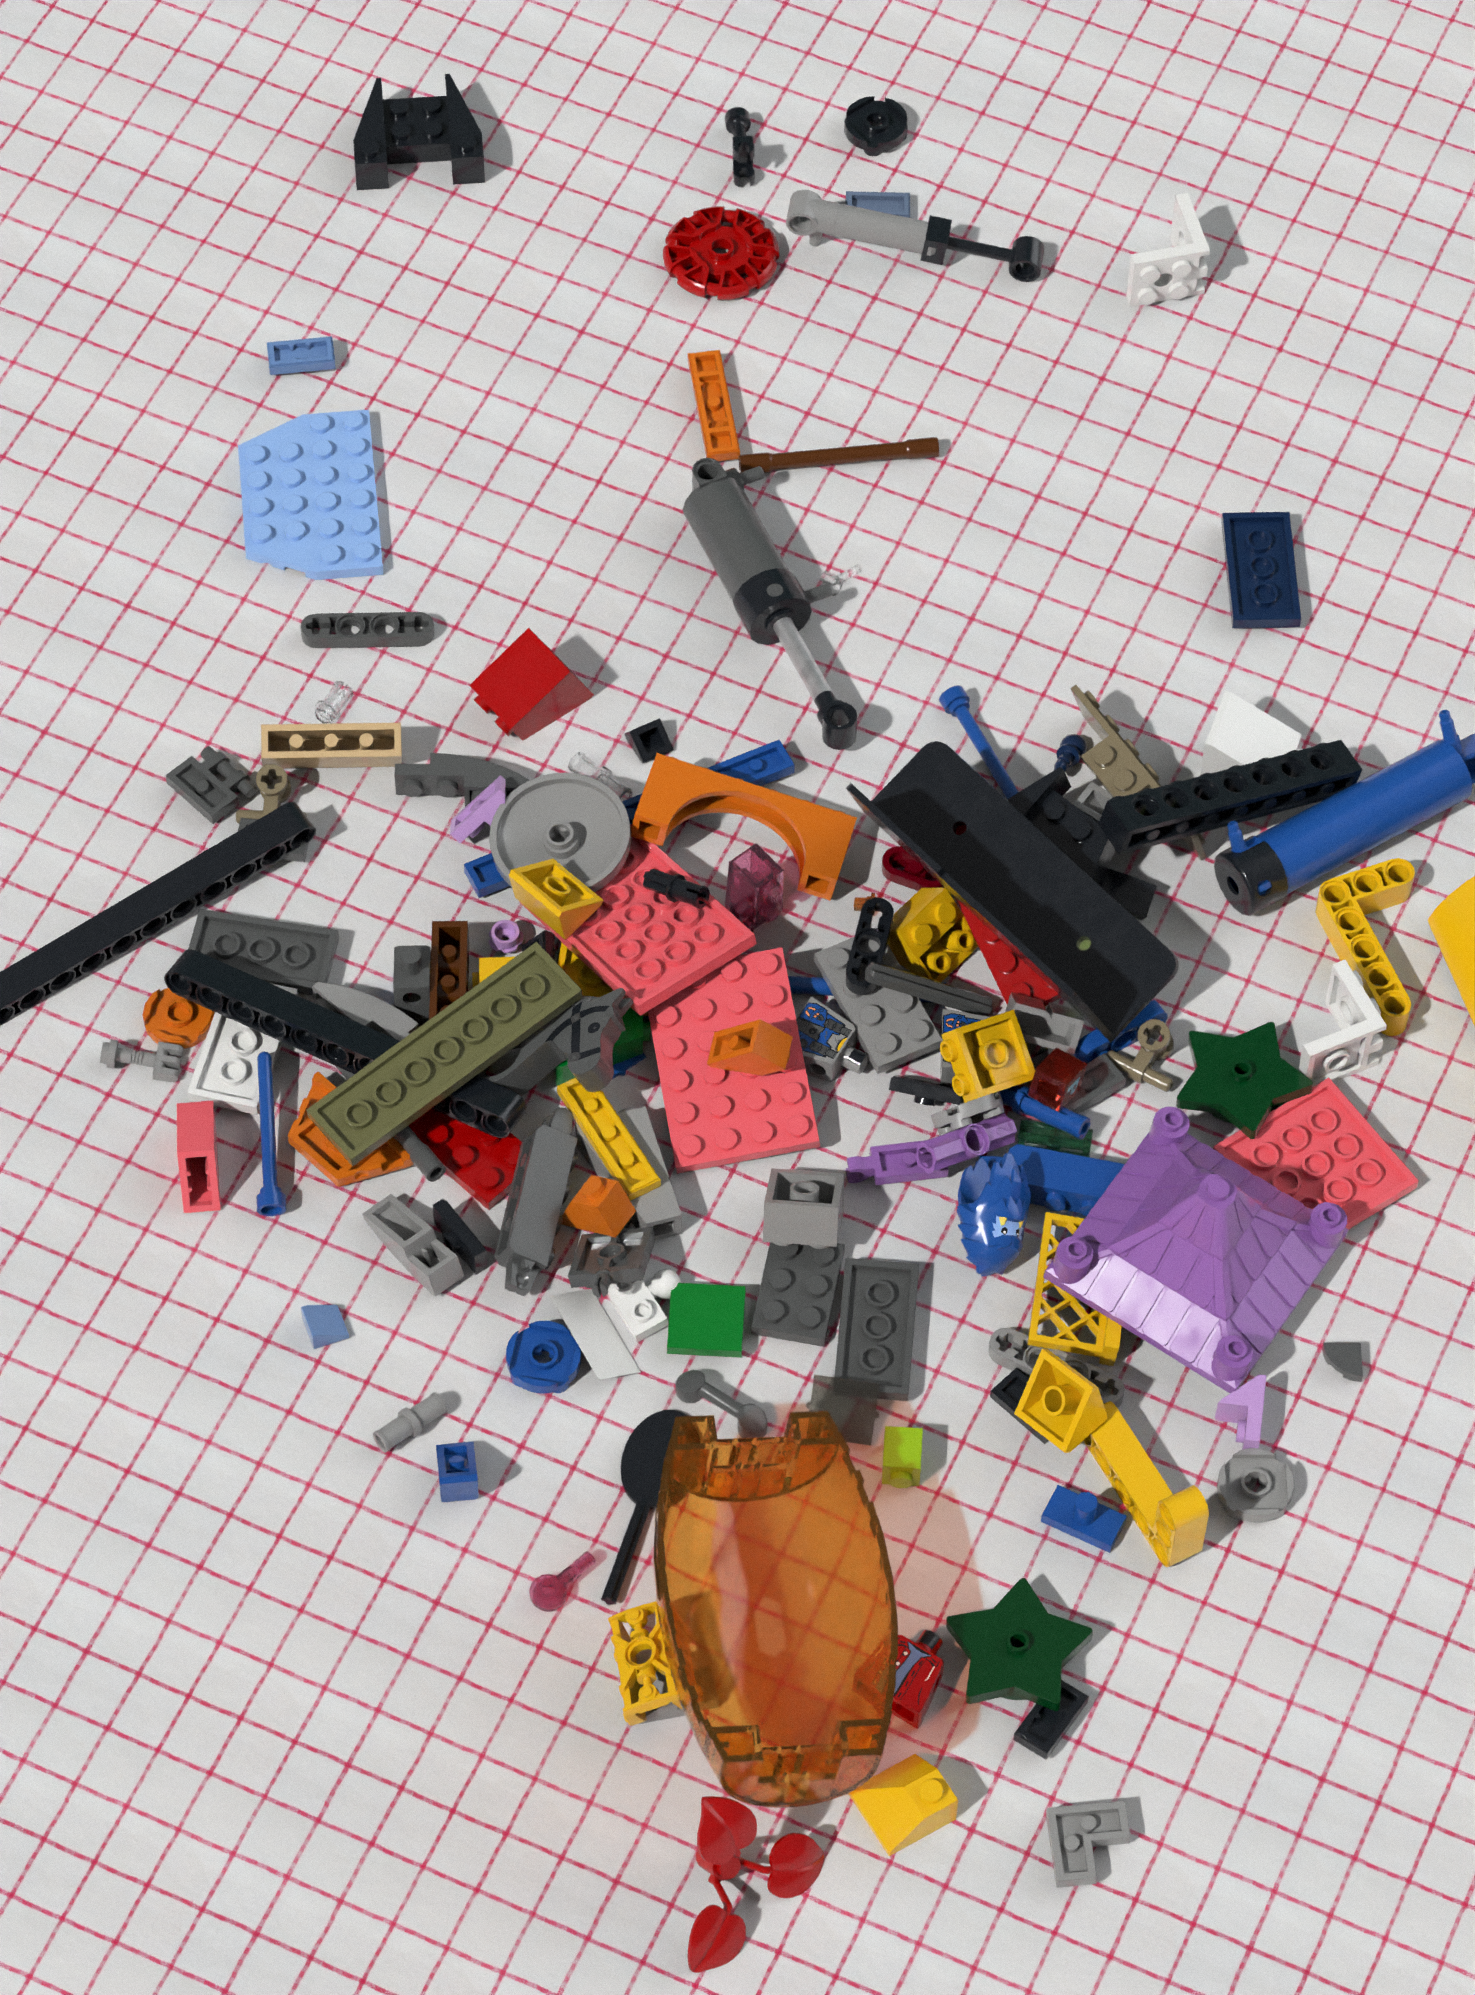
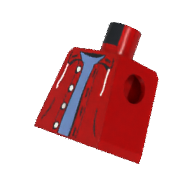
M924 1630L916 1642L903 1635H896L859 1671L856 1678V1692L918 1729L943 1677L944 1661L935 1655L943 1645L942 1639L930 1630Z

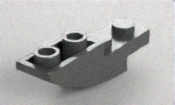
M430 753V764H395L394 772L396 795H406L409 797L420 795L442 796L447 798L464 796L465 807L500 775L505 779L506 797L517 787L529 781V779L501 765L469 756L445 753Z

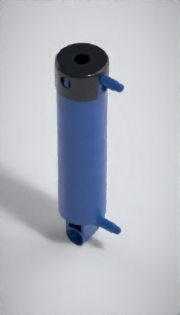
M1442 710L1439 713V723L1443 739L1425 746L1256 836H1251L1244 840L1238 822L1230 821L1227 824L1231 847L1219 853L1215 857L1214 862L1216 879L1227 901L1242 915L1252 916L1282 900L1287 894L1469 798L1472 792V784L1475 783V733L1460 740L1450 712Z

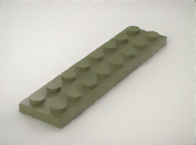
M535 942L306 1110L307 1115L345 1159L354 1166L583 997L582 990L550 955Z

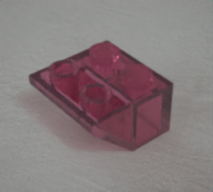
M757 843L729 861L725 908L752 932L766 921L771 922L776 919L783 910L784 870Z

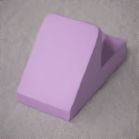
M501 775L451 820L450 835L459 843L468 836L471 838L475 837L483 829L485 822L491 826L500 804H505V779Z
M1257 1375L1236 1389V1391L1221 1399L1217 1404L1216 1420L1238 1423L1236 1442L1243 1443L1242 1450L1259 1448L1266 1375Z

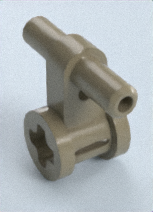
M268 764L258 771L256 784L264 799L263 810L238 809L236 811L237 823H240V818L258 820L279 808L281 803L290 797L292 786L285 770L281 766ZM278 779L280 783H276L274 789H269L268 786L273 784V780Z
M1151 1019L1144 1022L1138 1030V1040L1141 1048L1134 1060L1113 1050L1107 1053V1057L1119 1070L1128 1073V1078L1140 1084L1146 1082L1168 1092L1173 1086V1079L1151 1068L1155 1061L1163 1060L1170 1056L1174 1049V1040L1168 1026L1163 1021ZM1159 1035H1161L1163 1039L1162 1042L1155 1041L1153 1045H1151L1149 1039H1157Z

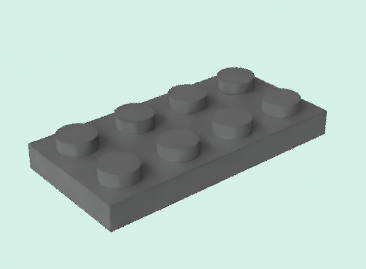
M199 909L188 950L192 949L268 983L295 988L298 993L313 995L312 986L315 983L328 982L339 941V931Z
M845 1258L833 1395L908 1401L919 1264Z

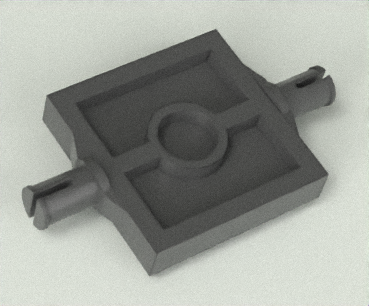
M629 1220L616 1238L598 1233L581 1235L568 1273L571 1288H592L593 1294L601 1298V1294L603 1297L608 1294L610 1284H631L643 1280L656 1240L653 1228L631 1229L629 1228L631 1223Z

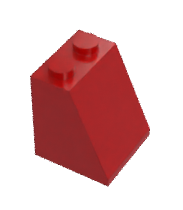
M530 628L522 633L469 685L478 694L473 700L487 714L493 710L498 716L494 721L507 736L514 732L522 741L594 696Z

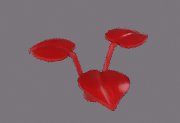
M715 1796L701 1798V1818L697 1832L698 1850L696 1861L702 1869L711 1874L708 1882L714 1885L723 1903V1909L717 1905H709L695 1919L688 1943L687 1958L689 1970L699 1973L727 1964L738 1955L743 1947L746 1937L745 1922L740 1916L731 1914L732 1904L720 1883L721 1880L734 1878L739 1873L740 1867L743 1866L763 1874H770L767 1887L771 1894L779 1898L796 1897L804 1893L816 1881L824 1863V1851L812 1838L802 1833L787 1834L781 1837L772 1847L769 1854L770 1866L757 1864L740 1856V1849L749 1846L757 1834V1821L753 1812L745 1805L729 1798Z

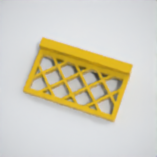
M1046 1212L1027 1345L1100 1357L1099 1364L1114 1366L1119 1351L1122 1326L1096 1310L1088 1314L1078 1303L1079 1299L1050 1281L1044 1283L1043 1277L1048 1267L1046 1262L1055 1256L1059 1242L1050 1233L1051 1225L1066 1227L1073 1235L1084 1218ZM1049 1244L1053 1248L1050 1251H1048ZM1054 1286L1065 1300L1051 1308L1042 1297V1293ZM1071 1306L1081 1319L1067 1327L1057 1313ZM1041 1308L1044 1313L1039 1316ZM1097 1317H1098V1324H1096V1323L1094 1322V1319H1096ZM1049 1318L1061 1331L1053 1337L1037 1334L1038 1325ZM1087 1325L1096 1336L1095 1344L1080 1342L1073 1333Z

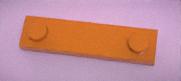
M720 350L688 353V366L706 458H712L717 461L738 459L740 448Z

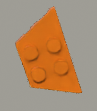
M320 1072L314 1074L307 1098L303 1099L299 1108V1116L293 1122L288 1133V1143L338 1187L411 1167L414 1164L406 1150L392 1137L352 1166L307 1115L306 1110L337 1088Z

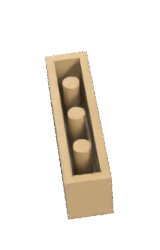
M401 723L261 724L262 767L268 764H276L283 769L395 767V764H402Z

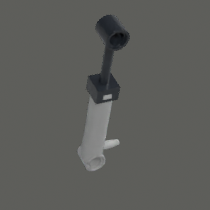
M798 190L790 198L786 226L794 234L801 236L809 235V243L812 246L819 245L824 233L920 253V261L943 265L946 249L1009 262L1010 275L1021 282L1034 281L1041 274L1044 245L1039 239L1032 236L1017 238L1013 242L1012 249L950 237L952 220L930 215L928 222L822 200L817 193L810 190Z

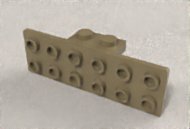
M1077 685L1070 688L1083 717L1102 739L1101 742L1081 756L1082 760L1112 797L1126 796L1138 793L1146 788L1161 787V784L1158 782L1160 778L1148 762L1146 764L1142 763L1138 757L1140 755L1138 750L1128 738L1123 740L1118 733L1120 729L1110 715L1104 716L1098 709L1100 705L1089 690L1083 693ZM1201 833L1183 838L1200 860L1207 857L1202 847L1206 841Z

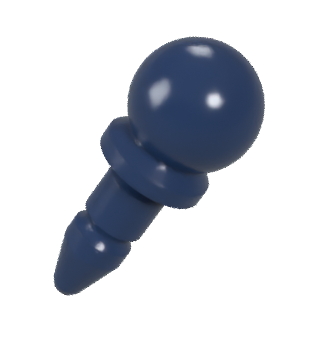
M1070 734L1062 739L1056 753L1057 761L1054 764V770L1061 767L1066 772L1069 767L1078 764L1082 759L1081 756L1087 752V743L1083 737L1077 734Z

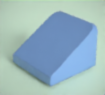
M306 1305L301 1307L302 1319L314 1349L349 1338L338 1305Z

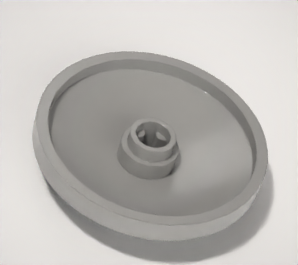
M552 773L525 782L505 798V804H500L493 817L489 842L495 866L510 886L511 882L508 875L511 869L554 858L588 888L596 892L607 885L623 867L631 847V826L623 802L607 785L582 774Z

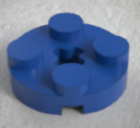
M536 1321L530 1323L529 1328L522 1330L520 1333L517 1331L513 1334L506 1348V1364L512 1383L527 1391L540 1394L562 1393L566 1391L570 1382L576 1378L581 1366V1349L570 1335V1330L556 1322ZM542 1351L549 1352V1358L552 1360L547 1363H539L533 1357L540 1356Z

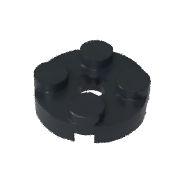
M875 96L864 97L848 107L844 120V133L854 146L863 149L865 154L869 156H878L882 151L891 150L900 145L907 137V113L898 102L892 99L885 98V102L874 101ZM870 122L875 124L882 123V126L874 127L870 125Z

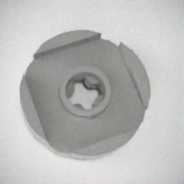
M996 1092L957 1105L951 1109L932 1114L931 1118L935 1129L938 1130L939 1135L1005 1113L1003 1109L1004 1103L1000 1092Z
M1260 1448L1243 1449L1233 1454V1458L1221 1467L1217 1481L1218 1497L1225 1506L1227 1515L1233 1519H1241L1253 1523H1262L1281 1518L1291 1502L1294 1491V1477L1289 1466L1286 1463L1284 1466L1281 1461L1277 1460L1276 1454ZM1251 1479H1258L1259 1485H1265L1266 1488L1261 1489L1260 1492H1254L1248 1489L1246 1485H1250Z

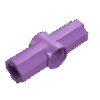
M1005 1113L918 1143L914 1156L918 1167L923 1168L929 1174L1014 1143L1017 1129L1014 1120L1008 1118Z

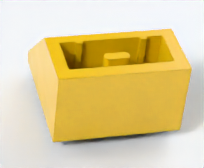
M921 888L893 914V924L888 945L898 963L915 975L942 982L979 947L964 915L946 888Z

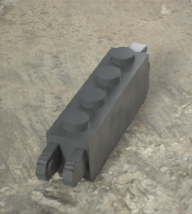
M558 1107L554 1110L551 1116L549 1115L543 1120L541 1127L534 1130L530 1136L522 1141L494 1257L500 1266L506 1268L505 1289L521 1296H525L531 1291L537 1274L544 1268L548 1269L555 1256V1249L552 1248L554 1237L562 1226L561 1206L569 1195L570 1184H567L569 1173L574 1169L578 1158V1153L574 1152L578 1138L570 1135L574 1116H572V1112L567 1107Z

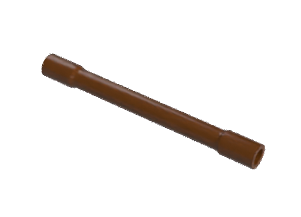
M937 437L909 439L904 442L773 454L768 452L743 454L738 456L739 470L743 472L760 466L764 473L773 470L902 458L939 457V443Z

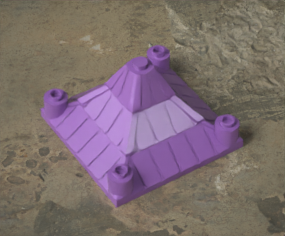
M1164 1107L1156 1112L1146 1137L1074 1234L1064 1238L1059 1243L1054 1259L1045 1270L1043 1278L1107 1318L1115 1321L1226 1392L1232 1393L1242 1385L1345 1239L1349 1230L1346 1228L1347 1215L1339 1205L1329 1202L1318 1204L1314 1209L1307 1208L1303 1203L1285 1192H1281L1267 1181L1253 1175L1249 1170L1225 1158L1221 1153L1189 1135L1190 1125L1187 1115L1176 1107Z

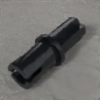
M651 869L649 872H645L643 876V886L646 889L665 895L671 902L679 900L701 909L706 903L698 900V898L706 901L709 900L710 891L708 887L686 881L685 877L680 874L672 876Z

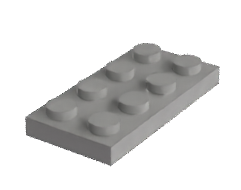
M854 937L814 953L815 964L846 1019L857 1028V1039L865 1053L868 1054V1058L877 1074L940 1048L942 1038L918 997L877 985L873 992L867 995L854 994L847 988L845 982L846 968ZM864 940L859 945L867 953L876 952L880 948L879 944L874 940ZM887 944L883 965L902 970ZM862 963L857 981L864 982L867 964Z

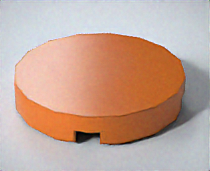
M166 988L162 991L158 989L146 1001L143 1021L147 1034L155 1043L177 1044L185 1049L194 1047L206 1039L215 1012L180 997L169 988Z

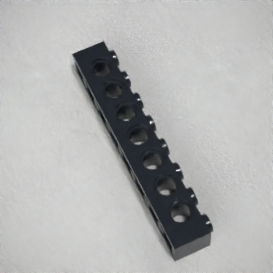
M1342 740L1319 743L1307 749L1292 750L1284 755L1262 758L1257 762L1241 766L1234 765L1226 770L1204 773L1199 777L1188 780H1177L1165 786L1153 789L1146 788L1138 793L1113 797L1107 800L1098 824L1117 853L1121 855L1226 827L1230 821L1241 823L1323 801L1357 783L1363 769Z

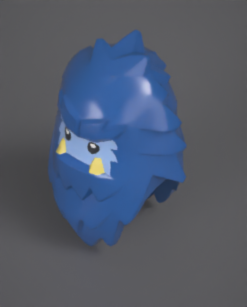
M1005 1153L1000 1163L993 1162L991 1170L983 1158L978 1160L973 1168L970 1165L964 1170L960 1181L957 1214L961 1223L958 1224V1227L962 1232V1239L960 1240L967 1252L966 1258L976 1266V1273L981 1274L982 1277L994 1273L1002 1275L1006 1267L1013 1264L1018 1258L1023 1247L1024 1229L1030 1206L1031 1192L1023 1166L1017 1165L1011 1153Z

